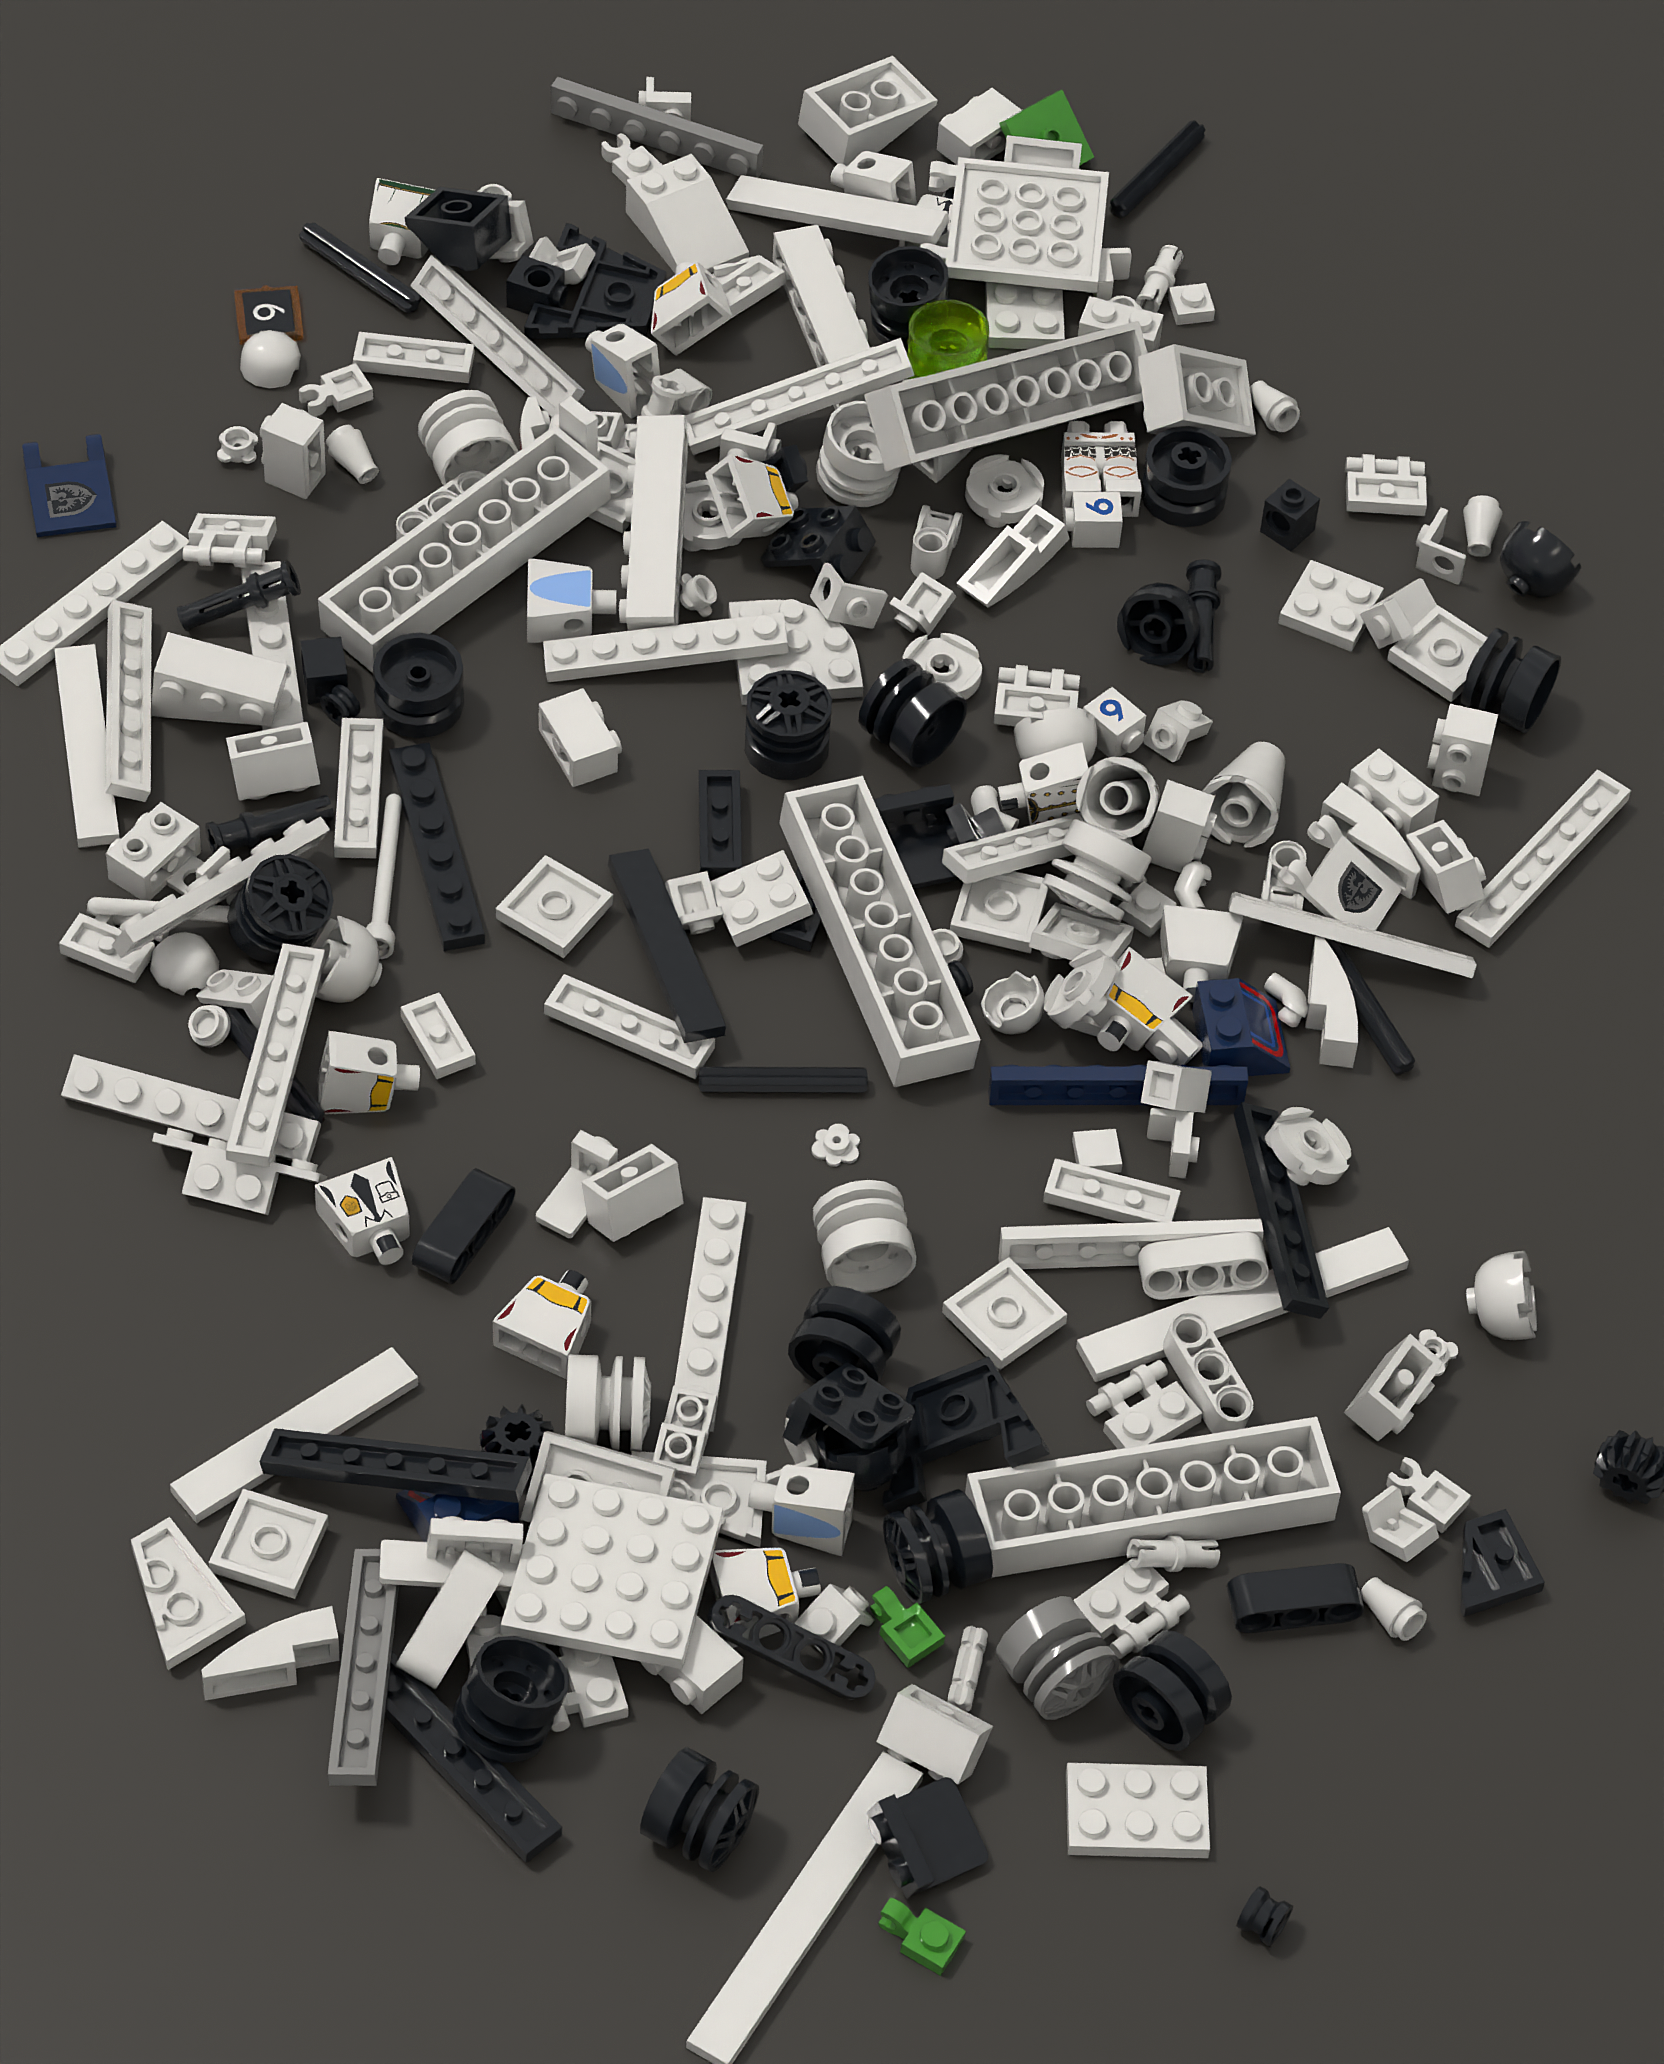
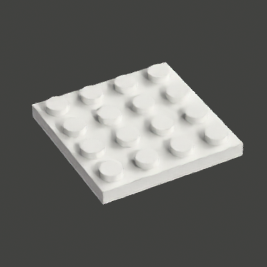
M545 1473L502 1618L501 1635L517 1636L537 1642L682 1669L723 1520V1507Z

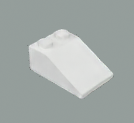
M890 56L804 90L798 125L837 164L842 163L848 166L864 151L878 153L932 110L937 105V99L894 56Z
M692 153L626 180L627 215L674 273L676 267L683 262L700 263L707 271L712 273L714 272L713 266L724 263H736L749 257V250L711 176Z
M1176 344L1138 357L1139 382L1144 404L1143 416L1148 433L1158 434L1172 427L1192 426L1206 429L1219 437H1251L1256 435L1246 360Z

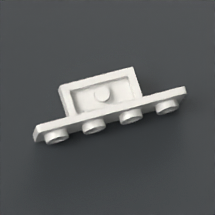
M168 1128L166 1135L154 1133L152 1139L153 1142L160 1145L192 1152L182 1194L269 1215L279 1174L314 1183H321L327 1179V1176L316 1173L317 1164L294 1158L292 1159L291 1166L275 1163L276 1154L272 1156L270 1167L227 1161L226 1147L228 1142L209 1138L208 1146L192 1142V1133Z
M455 1516L442 1519L431 1518L427 1542L383 1540L381 1542L379 1582L392 1585L442 1587L465 1549L502 1571L504 1575L495 1591L510 1592L523 1550L521 1548L523 1524L510 1523L502 1519L471 1521Z

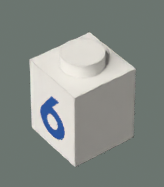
M1073 492L1071 508H1064L1063 523L1066 525L1067 531H1071L1072 548H1119L1123 523L1120 492Z
M1113 687L1083 707L1086 710L1087 717L1091 713L1094 715L1097 729L1096 747L1106 756L1114 757L1122 756L1127 752L1132 753L1142 744L1146 715Z

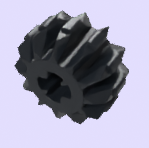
M521 1404L517 1412L511 1413L503 1406L500 1411V1418L488 1417L486 1429L482 1430L479 1437L480 1446L482 1447V1452L529 1457L532 1465L529 1479H532L544 1432L550 1431L554 1433V1428L551 1425V1421H543V1415L539 1409L531 1414H526V1409Z
M1618 1430L1615 1436H1608L1605 1442H1602L1597 1452L1598 1457L1594 1463L1595 1468L1593 1474L1600 1479V1487L1613 1491V1497H1624L1629 1504L1635 1499L1643 1504H1648L1651 1498H1659L1660 1494L1664 1492L1663 1446H1656L1653 1443V1437L1645 1439L1636 1430L1631 1435Z

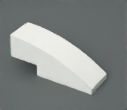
M1035 504L1013 529L1007 525L957 582V586L987 608L1024 584L1069 540L1066 525Z
M1341 782L1323 802L1320 818L1324 815L1331 816L1338 824L1342 835L1402 889L1400 892L1402 895L1412 899L1416 895L1421 868L1411 849L1396 828L1379 810L1364 797Z
M1315 936L1310 962L1307 999L1308 1013L1305 1028L1322 1030L1319 1064L1353 1068L1358 1046V1019L1353 993L1336 954L1324 937Z
M332 1606L300 1613L275 1622L248 1635L222 1652L201 1670L205 1701L297 1685L296 1668L340 1661L338 1633Z

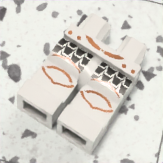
M1085 421L1069 422L1067 432H1064L1061 452L1063 517L1064 508H1071L1073 492H1120L1121 497L1130 498L1128 504L1121 506L1122 517H1138L1142 490L1137 472L1136 449L1134 446L1135 436L1134 433H1128L1124 421L1108 422L1104 425V433L1090 432L1089 424Z

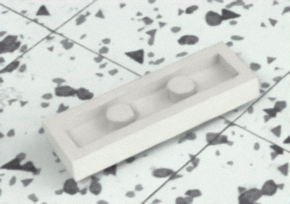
M359 332L353 364L356 363L361 372L469 383L475 355L474 344Z
M1055 1158L1045 1188L1043 1202L1122 1223L1173 1222L1181 1191Z

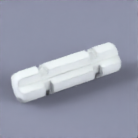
M968 1626L963 1631L947 1701L965 1712H969L972 1707L988 1637L985 1629Z

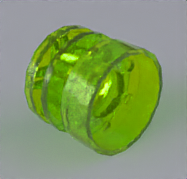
M938 300L925 304L916 310L908 325L907 352L914 376L907 379L924 377L986 361L989 348V322L984 314L971 304L957 300Z

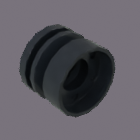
M917 246L897 247L884 252L873 262L868 272L873 331L878 339L884 343L901 338L905 350H918L936 344L946 335L951 325L948 267L939 255L929 249Z
M1496 628L1488 636L1472 660L1467 672L1461 703L1472 709L1480 703L1479 710L1491 713L1501 702L1500 722L1522 733H1527L1540 716L1559 674L1561 656L1539 646H1533L1524 658L1521 659L1523 639L1513 637L1508 642V632Z
M905 658L895 662L873 683L859 710L858 722L863 730L874 735L880 743L890 744L892 751L909 765L921 768L938 758L953 742L966 717L967 702L964 697L945 683L936 682L933 674L923 670L916 661Z
M781 670L766 674L756 681L748 692L744 751L749 763L761 774L778 780H797L812 775L826 761L829 752L832 698L827 687L816 677L801 671Z
M292 854L274 855L259 863L230 902L227 915L230 934L238 947L253 959L268 964L278 963L283 943L307 947L328 920L334 902L331 885L323 872L307 859Z
M960 1489L931 1498L927 1501L926 1514L920 1507L914 1504L904 1510V1514L897 1510L884 1517L883 1533L890 1563L903 1591L913 1603L920 1605L932 1599V1594L938 1598L946 1595L949 1592V1579L956 1587L963 1589L992 1577V1552L986 1531L972 1501Z
M496 1637L484 1643L474 1659L468 1673V1679L462 1687L460 1696L453 1707L452 1722L458 1736L472 1750L493 1760L506 1763L522 1762L537 1755L548 1737V1732L552 1728L554 1718L559 1712L569 1690V1675L563 1662L550 1649L533 1640L522 1637Z
M685 1747L671 1760L653 1789L643 1812L640 1834L669 1849L676 1846L686 1835L683 1857L690 1861H694L699 1857V1866L710 1872H715L723 1865L742 1840L757 1803L759 1785L748 1779H744L739 1783V1774L731 1770L723 1773L713 1784L717 1771L716 1762L691 1748Z

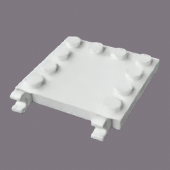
M958 157L957 165L941 161L931 162L928 190L944 192L950 187H955L948 246L941 247L931 243H923L920 247L931 250L943 259L948 267V278L1097 293L1109 172Z

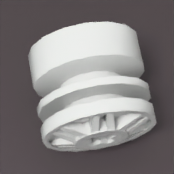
M461 390L442 397L423 413L418 424V436L428 456L433 461V466L443 485L461 473L470 470L489 474L518 452L494 402L489 395L478 390Z
M853 401L843 404L831 414L827 423L823 446L816 465L817 481L825 493L840 503L849 506L856 505V507H870L883 503L892 495L901 467L885 471L866 401Z
M1073 819L1061 844L1076 855L1073 863L1061 859H1053L1051 864L1067 875L1063 880L1046 873L1042 883L1056 893L1062 901L1094 917L1110 918L1121 922L1125 912L1109 902L1112 897L1126 903L1131 902L1132 897L1119 887L1118 884L1121 878L1140 883L1152 858L1143 851L1107 832Z
M876 1180L849 1182L835 1187L821 1196L813 1207V1221L817 1229L818 1242L822 1246L821 1256L826 1278L832 1286L852 1288L863 1293L877 1292L892 1287L904 1280L915 1268L917 1256L911 1233L907 1228L904 1202L901 1193L895 1186Z
M569 1354L565 1436L597 1445L599 1431L609 1430L612 1450L619 1451L620 1431H631L630 1451L642 1452V1443L650 1426L651 1382L645 1366V1357H634L633 1377H622L623 1356H616L611 1376H602L598 1355Z

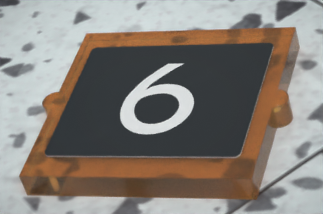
M264 285L262 288L234 290L240 345L245 344L255 333L267 330L283 332L294 341L303 340L298 286L270 288L268 285Z

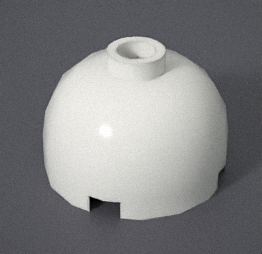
M1081 708L1046 710L1042 712V720L1031 723V718L1028 716L1015 725V741L1022 760L1082 742L1088 764L1093 757L1097 745V729L1094 715L1091 713L1087 717L1086 710Z
M337 916L338 921L330 918L324 923L310 948L325 950V963L315 997L330 1002L344 1003L355 1000L364 994L370 986L373 987L377 984L382 973V964L379 963V949L372 934L357 922Z
M1525 1251L1509 1252L1490 1258L1477 1271L1474 1287L1467 1288L1466 1290L1469 1314H1478L1482 1327L1491 1335L1504 1340H1523L1536 1337L1534 1331H1537L1534 1286H1530L1529 1278L1524 1277V1273L1531 1272L1530 1263Z

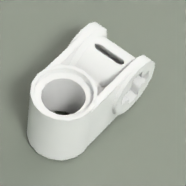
M676 369L670 373L655 376L651 382L653 391L649 403L643 406L641 415H687L709 406L712 399V390L682 369Z
M928 505L922 506L917 528L913 536L910 569L916 577L921 572L934 580L943 576L952 550L956 547L959 538L962 513L956 512L954 515L932 511Z
M1281 841L1271 848L1265 880L1262 886L1261 899L1302 910L1304 896L1282 885L1277 877L1282 867L1289 866L1294 860H1300L1306 865V852L1301 845L1293 841Z

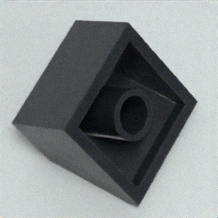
M438 187L405 217V225L443 265L458 266L463 271L479 269L512 238L507 195Z

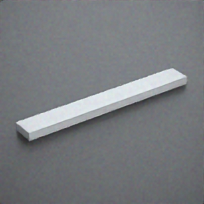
M1389 1227L1315 1253L1327 1298L1405 1270L1409 1263V1259ZM1273 1269L1269 1270L1268 1279L1257 1288L1196 1296L1077 1340L1076 1349L1094 1381L1098 1382L1136 1368L1141 1364H1147L1166 1357L1163 1350V1342L1173 1318L1181 1312L1191 1311L1202 1315L1218 1338L1289 1311L1283 1310ZM1177 1334L1178 1337L1186 1343L1195 1342V1340L1187 1334Z
M884 1751L881 1753L687 2039V2049L713 2064H733L878 1848L879 1844L875 1841L869 1828L867 1812L878 1801L895 1794L896 1798H899L917 1790L923 1780V1773L895 1759Z

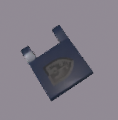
M100 434L85 437L88 457L86 462L42 467L38 443L31 442L22 445L37 537L116 527Z

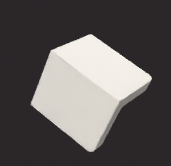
M1148 1060L1141 1103L1178 1111L1205 1113L1212 1072L1206 1069L1188 1068Z

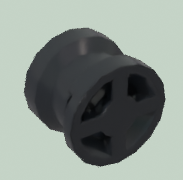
M1259 1886L1244 1906L1236 1926L1244 1932L1252 1930L1259 1934L1261 1942L1270 1947L1287 1924L1293 1911V1905L1285 1900L1281 1902L1275 1901L1270 1898L1268 1890Z

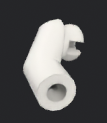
M989 785L977 787L971 796L974 816L993 807L997 810L1006 831L1016 830L1019 819L1000 812L997 801L998 793L995 788Z
M1193 861L1185 865L1175 884L1174 892L1182 907L1206 909L1198 894V890L1207 884L1205 880H1211V869L1199 861Z
M1273 973L1267 979L1264 990L1285 1005L1279 1011L1278 1018L1291 1027H1297L1301 1018H1306L1308 1013L1306 996L1300 988L1279 974Z

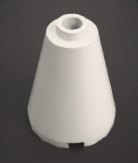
M1268 742L1253 743L1203 788L1202 792L1215 796L1210 812L1217 814L1211 834L1221 842L1230 845L1232 841L1245 843L1243 847H1254L1265 843L1274 833L1279 820L1285 769V757L1278 747Z
M1114 756L1098 761L1084 772L1077 786L1076 805L1087 824L1122 840L1138 835L1150 825L1157 812L1160 791L1151 773L1141 763L1131 758Z

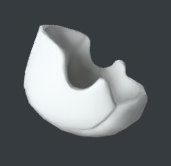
M267 330L255 333L245 342L241 353L240 370L244 379L255 386L265 388H277L288 385L294 371L299 370L301 355L297 342L283 332Z
M179 932L168 936L155 947L151 956L150 971L159 986L170 989L179 995H184L189 989H203L207 986V979L219 971V960L202 936L188 932Z
M1015 971L1009 978L997 980L985 990L981 1002L985 1020L993 1029L1004 1034L1025 1033L1040 1022L1045 1011L1043 1009L1044 992L1035 975L1028 978Z

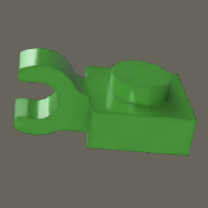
M888 1586L872 1595L875 1603L870 1606V1610L884 1624L881 1626L879 1635L907 1668L944 1644L945 1635L918 1603L905 1609Z
M891 1897L881 1911L883 1917L878 1923L885 1931L904 1939L901 1944L900 1953L940 1976L960 1947L966 1934L964 1929L927 1908H924L919 1918H917L905 1904Z

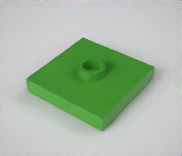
M1063 90L1056 91L999 122L1006 139L1007 135L1079 143L1082 144L1080 165L1094 158Z

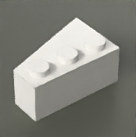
M168 632L154 670L151 716L272 726L285 687L287 664Z

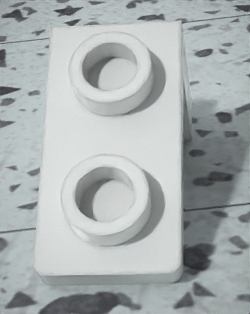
M1419 578L1360 613V616L1378 649L1414 633L1413 627L1435 608L1437 604L1423 579Z
M222 969L207 979V986L201 989L196 996L200 1003L244 1009L252 1024L259 1031L274 975Z
M580 1130L571 1142V1168L536 1212V1221L567 1238H572L587 1219L581 1181L617 1163L618 1149L613 1147L606 1139L598 1136L594 1137Z

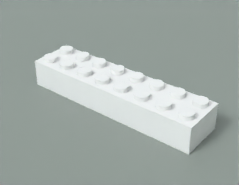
M1139 321L897 383L864 394L885 471L1142 402L1143 396L1139 382L1138 357L1148 352Z
M554 425L319 597L318 607L321 630L330 637H341L343 648L373 673L376 654L388 641L404 634L419 632L431 634L528 562V559H532L610 501V469Z
M863 776L786 792L780 816V826L893 1086H903L973 1069L981 1039Z
M1312 1417L1024 1464L1015 1468L1006 1467L969 1473L967 1475L965 1494L972 1501L986 1531L992 1552L993 1573L991 1578L1125 1556L1127 1555L1128 1544L1132 1539L1164 1540L1169 1535H1177L1183 1540H1221L1334 1521L1341 1491L1318 1418Z

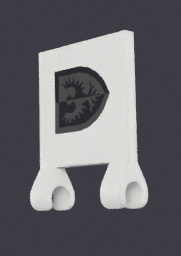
M1324 815L1318 822H1313L1307 831L1308 836L1313 841L1330 848L1313 876L1311 877L1303 862L1294 860L1289 866L1282 867L1277 876L1278 881L1285 887L1301 893L1326 917L1376 930L1402 889L1342 835L1338 824L1331 816Z

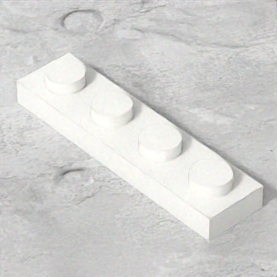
M342 718L334 840L335 858H376L384 730L383 719Z
M1079 813L952 846L944 849L942 863L965 884L975 883L1001 874L1012 873L1013 871L1037 864H1045L1053 859L1074 855L1061 843L1073 819L1086 822Z
M566 974L562 976L544 1003L545 1015L696 1079L700 1068L704 1066L715 1049V1038L684 1043L675 1021Z

